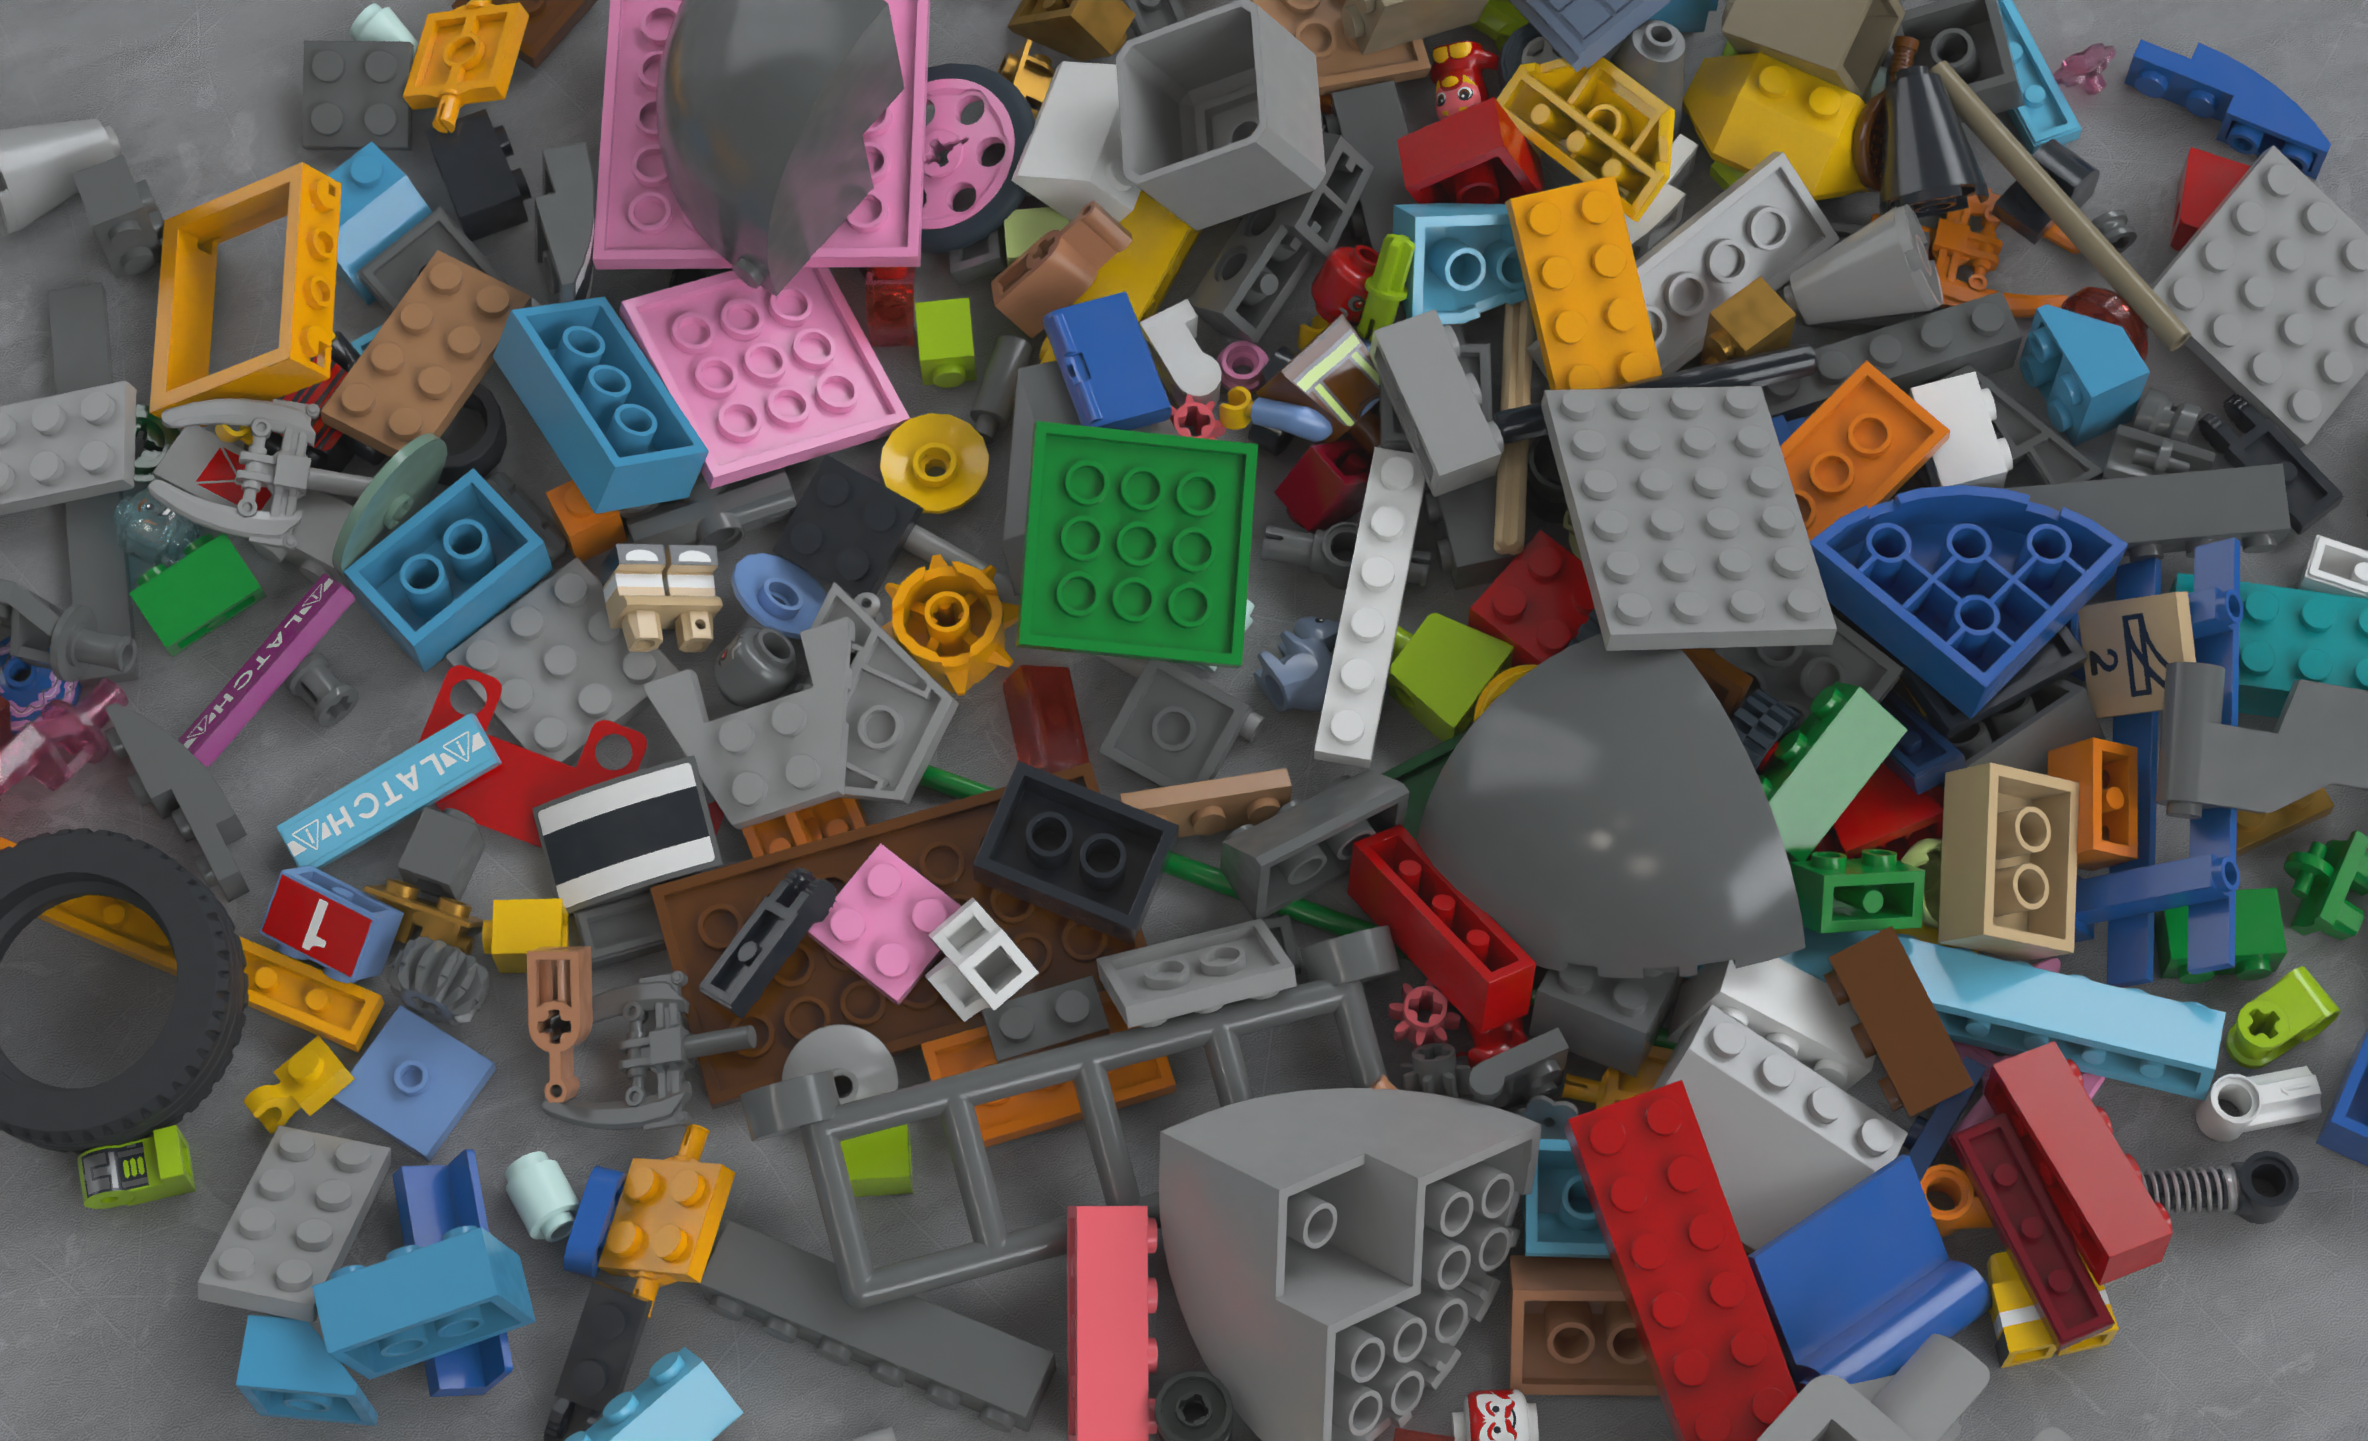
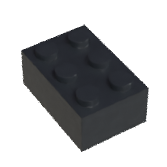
M1018 761L973 863L974 881L1134 945L1177 844L1179 825Z

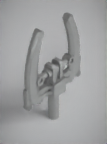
M244 398L213 399L192 402L167 409L161 414L162 423L167 428L221 424L251 427L253 436L252 446L248 447V452L241 451L239 456V463L245 465V470H237L236 482L242 483L241 489L244 490L243 499L239 501L237 508L213 503L188 494L162 480L152 481L148 486L149 495L159 503L195 524L220 533L249 539L248 543L293 551L297 547V539L292 536V530L301 523L303 510L296 511L297 500L306 497L307 489L359 498L373 478L311 468V458L306 456L307 444L314 447L316 433L311 426V419L319 417L320 408L316 404H304L273 398V402ZM271 431L283 434L281 450L272 456L267 455V449L264 448ZM261 487H267L273 495L269 512L257 511L255 499L256 493L260 492Z

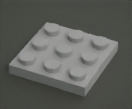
M578 557L445 656L451 668L456 665H463L499 680L502 685V694L493 717L520 747L570 766L579 760L590 731L596 722L609 720L624 726L652 704L645 693L643 684L680 672L659 648L649 652H630L628 650L623 630L610 628L602 584ZM471 679L462 680L485 706L487 694L483 685ZM610 735L603 737L597 745H599L601 742L607 739Z

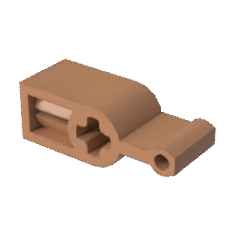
M1094 200L1091 201L1061 231L1052 230L1046 233L991 282L994 306L1033 339L1044 329L1043 317L1054 310L1070 306L1082 296L1094 282L1098 270L1118 252L1125 250L1132 242L1131 233Z
M591 946L538 947L527 951L528 1028L530 1037L536 1046L549 1052L550 1081L544 1089L549 1103H563L575 1097L580 1088V1081L574 1075V1047L586 1040L592 1029ZM559 1014L561 1020L571 1022V1030L563 1034L560 1028L551 1027L550 1023L551 1018Z

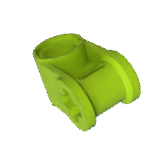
M2300 966L2283 976L2269 990L2247 1003L2240 1010L2236 1023L2228 1031L2225 1040L2226 1050L2230 1058L2239 1066L2247 1069L2263 1068L2298 1044L2309 1041L2325 1030L2341 1014V1009L2305 966Z

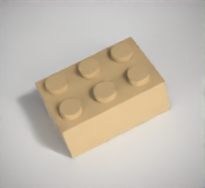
M1991 762L1945 773L1938 943L2027 961L2074 953L2079 782Z

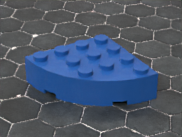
M1954 485L1918 488L1897 494L1895 500L1877 504L1870 508L1865 505L1839 518L1810 541L1828 601L1970 719L2113 577L2129 545L2092 519L2066 507H2062L2061 512L2051 507L2030 502V495L2009 489Z

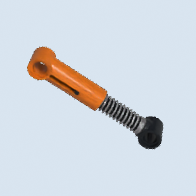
M2273 1151L2254 1153L2245 1162H2233L2229 1167L2220 1166L2217 1171L2210 1166L2206 1171L2199 1167L2196 1172L2191 1167L2185 1172L2181 1168H2177L2175 1172L2170 1168L2166 1169L2165 1172L2160 1169H2156L2154 1173L2149 1169L2145 1170L2144 1173L2141 1172L2142 1183L2154 1202L2161 1203L2168 1213L2170 1209H2173L2174 1213L2178 1214L2182 1208L2186 1214L2191 1211V1208H2194L2197 1214L2201 1211V1208H2204L2209 1213L2212 1207H2215L2218 1213L2221 1210H2226L2228 1213L2232 1211L2235 1215H2239L2246 1221L2256 1224L2273 1222L2280 1217L2299 1189V1175L2294 1164L2284 1155ZM1946 1164L1931 1166L1927 1169L1920 1184L1930 1207L1931 1217L1934 1218L1941 1237L1949 1236L1960 1229L1994 1228L1965 1170H1960L1953 1165ZM2263 1178L2269 1181L2275 1187L2277 1196L2264 1197L2258 1194L2252 1186L2251 1179ZM1933 1191L1944 1192L1951 1197L1955 1208L1948 1211L1938 1210L1930 1204L1926 1194Z

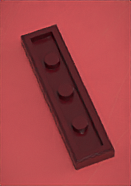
M2004 1112L1953 1134L1950 1138V1143L2057 1351L2111 1329L2115 1322L2006 1113Z

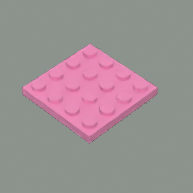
M828 267L802 268L777 296L761 285L757 289L748 286L732 270L621 302L618 314L626 329L709 450L701 473L710 489L889 436L892 431L910 419Z

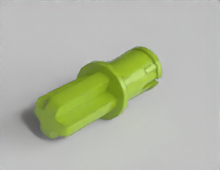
M1388 234L1384 238L1374 275L1366 280L1365 288L1368 291V296L1356 331L1360 337L1365 339L1369 329L1373 330L1369 341H1372L1375 330L1394 324L1399 303L1405 300L1409 291L1405 286V282L1416 247L1410 241V237L1406 235Z

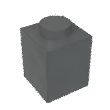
M425 807L397 868L403 881L418 886L420 888L419 892L436 898L443 896L460 901L486 845L475 820L469 815L452 808H445L442 813Z

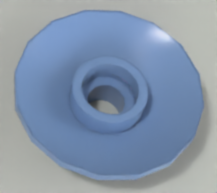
M758 553L745 556L733 569L731 583L735 596L746 612L766 628L775 629L786 637L801 639V631L811 628L827 593L819 582L801 566L780 556Z

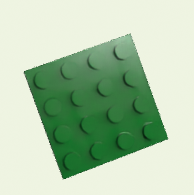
M1036 421L1033 424L1016 647L1240 668L1243 661L1258 444Z

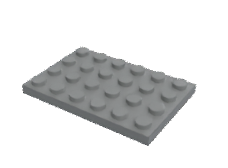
M1761 386L1544 390L1541 408L1606 651L1833 644L1837 627Z

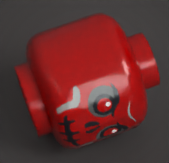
M1357 245L1355 248H1336L1328 255L1311 286V295L1316 303L1315 308L1318 314L1331 324L1343 314L1351 326H1358L1368 296L1365 283L1367 278L1374 275L1379 258L1378 252L1370 247Z

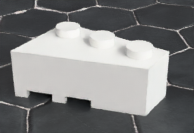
M1779 958L1737 969L1733 960L1705 964L1697 971L1698 975L1691 976L1681 986L1666 1038L1668 1041L1677 1043L1683 1031L1713 1004L1845 1092L1872 1071L1875 1055L1868 1059L1864 1057L1850 1027L1860 1023L1850 1003L1847 1002L1838 1006L1827 983Z

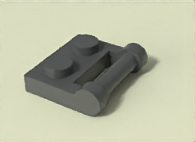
M1555 1028L1474 1066L1470 1072L1468 1084L1473 1096L1468 1101L1506 1111L1523 1102L1528 1104L1529 1100L1535 1096L1553 1097L1558 1092L1557 1087L1562 1085L1569 1050L1559 1028Z

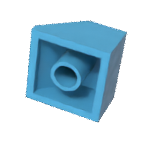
M372 141L328 175L342 183L336 274L368 306L376 299L357 278V271L433 213L406 174Z
M267 1314V1316L248 1315L236 1386L259 1416L370 1426L377 1425L378 1413L342 1363L327 1354L324 1340L310 1322Z

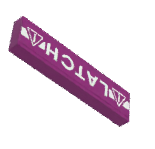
M324 573L178 741L204 766H211L355 601L354 598L356 596L341 583Z

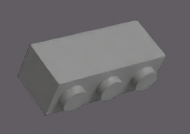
M1436 309L1375 330L1369 355L1433 497L1494 476L1501 453L1504 452L1503 438L1494 421L1487 422L1480 408V404H1482L1480 387L1472 373L1465 374L1458 360L1460 346L1450 325L1443 327Z

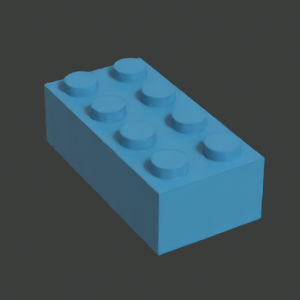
M606 297L511 310L493 358L594 513L598 514L688 498L709 450Z

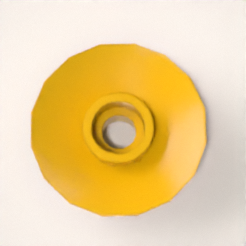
M928 413L908 419L892 431L882 448L880 471L885 486L923 507L922 513L942 514L962 508L979 494L988 478L990 458L983 437L970 423L949 414ZM932 467H941L946 471L943 475L931 477L926 474Z

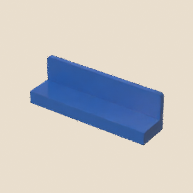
M464 1149L448 1165L401 1166L392 1174L404 1246L417 1245L425 1247L443 1240L442 1236L446 1232L462 1226L482 1227L489 1232L476 1155L473 1149ZM507 1332L425 1360L424 1365L430 1397L484 1395L508 1376L513 1370Z

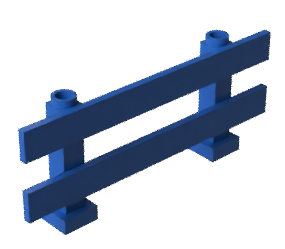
M2233 537L2195 547L2194 592L2188 593L2196 662L2213 664L2226 669L2221 724L2238 727L2239 622L2243 618V604L2240 598V541ZM2153 557L2117 567L2116 601L2161 594V560ZM2077 612L2065 625L2082 647ZM2084 666L2071 673L2072 676L2080 681H2086ZM2158 711L2113 717L2112 742L2138 747V859L2110 866L2109 874L2085 879L2077 875L2074 943L2094 939L2095 923L2108 921L2107 984L2123 988L2153 982L2154 912L2189 905L2187 971L2195 975L2234 968L2236 890L2240 884V873L2236 864L2237 810L2221 807L2202 809V818L2190 819L2189 858L2155 864Z

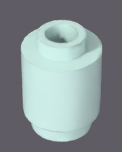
M542 1151L529 1153L514 1161L504 1174L508 1182L506 1192L530 1236L533 1239H546L548 1242H555L570 1235L580 1202L558 1162L549 1160L547 1154Z

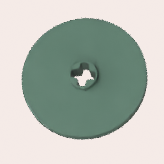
M432 433L418 436L401 448L372 479L350 511L336 540L332 563L338 572L345 576L344 570L425 507L445 466L447 445L442 439Z

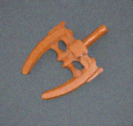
M1988 188L1989 198L1987 201L1980 203L1977 195L1967 197L1969 208L1947 213L1945 219L1939 218L1936 228L1921 225L1924 232H1929L1930 250L1928 258L1929 261L1934 260L1942 287L1943 304L1939 307L1949 308L2000 292L1986 289L1987 279L1985 274L1996 270L1999 263V256L1997 255L2000 254L2003 241L1998 239L1995 230L2002 221L1992 214L1995 202L2002 195L1992 193L1990 188ZM1873 213L1870 222L1874 221L1881 215ZM1970 215L1982 217L1981 225L1983 230L1979 233L1970 230L1968 225ZM2055 223L2043 235L2044 238L2070 253H2080L2079 249ZM1962 265L1971 266L1973 275L1969 278L1968 283L1956 279L1958 267ZM2003 292L2014 318L2034 317L2036 309L2045 304L2068 311L2072 305V300L2068 295H2026Z

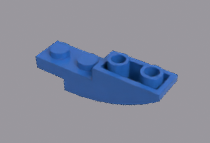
M2142 39L2140 40L2124 84L2135 87L2140 93L2148 97L2162 98L2185 107L2189 112L2198 117H2210L2222 122L2216 140L2228 144L2239 153L2253 154L2259 157L2265 150L2274 145L2304 175L2317 179L2331 143L2302 108L2276 85L2248 66L2202 43H2198L2190 59Z

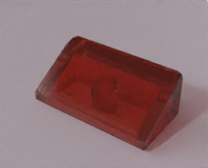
M1020 665L1003 682V691L1018 761L1048 773L1089 763L1069 667Z

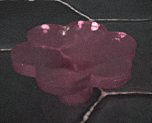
M2103 43L2093 44L2083 52L2074 53L2067 57L2061 63L2062 68L2054 72V80L2058 85L2064 84L2065 87H2073L2082 83L2088 95L2097 94L2107 86L2101 73L2107 68V63L2116 56L2117 52L2112 45L2104 46Z

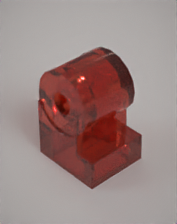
M867 267L865 293L867 326H869L871 347H915L916 267Z

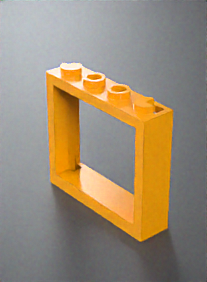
M301 162L164 220L150 414L162 419L161 414L167 409L192 402L213 399L244 398L273 401V398L278 399L330 379L342 183ZM287 216L279 348L209 375L218 244ZM317 356V364L311 362L310 358Z

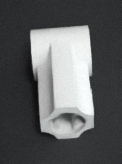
M2307 1066L2251 1077L2241 1074H2227L2220 1077L2212 1085L2205 1101L2201 1100L2198 1103L2195 1112L2196 1122L2200 1130L2210 1139L2218 1142H2230L2237 1139L2243 1132L2318 1118L2322 1113L2320 1100L2322 1093L2316 1075L2312 1074ZM2218 1099L2232 1102L2237 1107L2240 1117L2226 1114L2220 1108Z

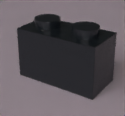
M486 109L458 118L455 130L452 133L449 131L448 133H442L434 127L425 130L434 160L464 234L471 242L528 222L523 201L532 198L528 184L521 168L511 171L506 158L513 156L514 152L503 125L493 128Z

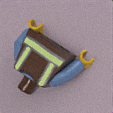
M1343 314L1331 324L1320 315H1316L1312 319L1311 327L1306 324L1299 326L1297 346L1301 351L1256 392L1259 398L1255 402L1252 401L1249 390L1243 386H1236L1228 392V404L1222 403L1219 405L1220 423L1227 429L1238 430L1246 427L1252 420L1255 425L1282 430L1309 440L1315 445L1332 443L1345 432H1348L1365 452L1370 454L1375 447L1380 445V418L1371 409L1379 401V375L1369 355L1370 339L1360 337Z

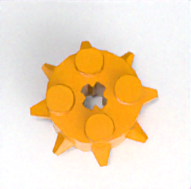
M941 554L932 556L929 570H925V566L916 569L900 585L891 582L886 584L884 589L893 599L892 620L883 625L882 628L945 690L961 696L965 695L966 691L973 684L983 680L997 665L1008 668L1012 666L1014 661L1005 651V632L1007 628L1018 622L1019 606L1000 601L995 583H993L997 570L994 566L989 565L980 570L960 561H952V566H948Z

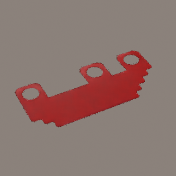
M456 665L450 668L444 678L418 743L466 716L458 713L450 702V694L453 687L458 682L466 679L479 682L486 690V704L481 711L475 714L486 733L502 694V685L499 680L463 665ZM600 720L593 725L575 768L486 734L502 764L437 801L436 806L442 811L445 808L459 810L472 817L479 825L542 848L532 808L595 784L638 771L647 749V740L642 733L609 720ZM610 734L625 737L632 748V756L629 763L618 770H609L602 767L595 755L598 742ZM715 800L708 804L715 835H717L724 813Z

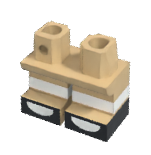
M662 544L614 545L599 567L610 628L623 630L630 652H649L658 649L663 642L662 629L676 630L678 649L682 650V652H703L713 641V618L723 607L721 598L715 594L713 572L718 567L716 546L668 545L664 551V545Z

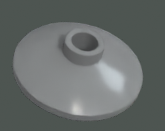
M845 1024L824 1026L804 1036L790 1051L783 1067L781 1080L784 1081L830 1070L833 1073V1077L838 1075L847 1076L852 1081V1087L847 1094L839 1096L840 1104L898 1089L897 1069L887 1047L872 1033L862 1028Z

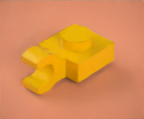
M317 1035L273 1072L280 1080V1083L276 1085H263L254 1089L246 1096L243 1103L261 1121L269 1133L272 1134L276 1132L279 1125L284 1126L290 1117L301 1107L309 1116L314 1114L355 1080V1078L323 1039Z

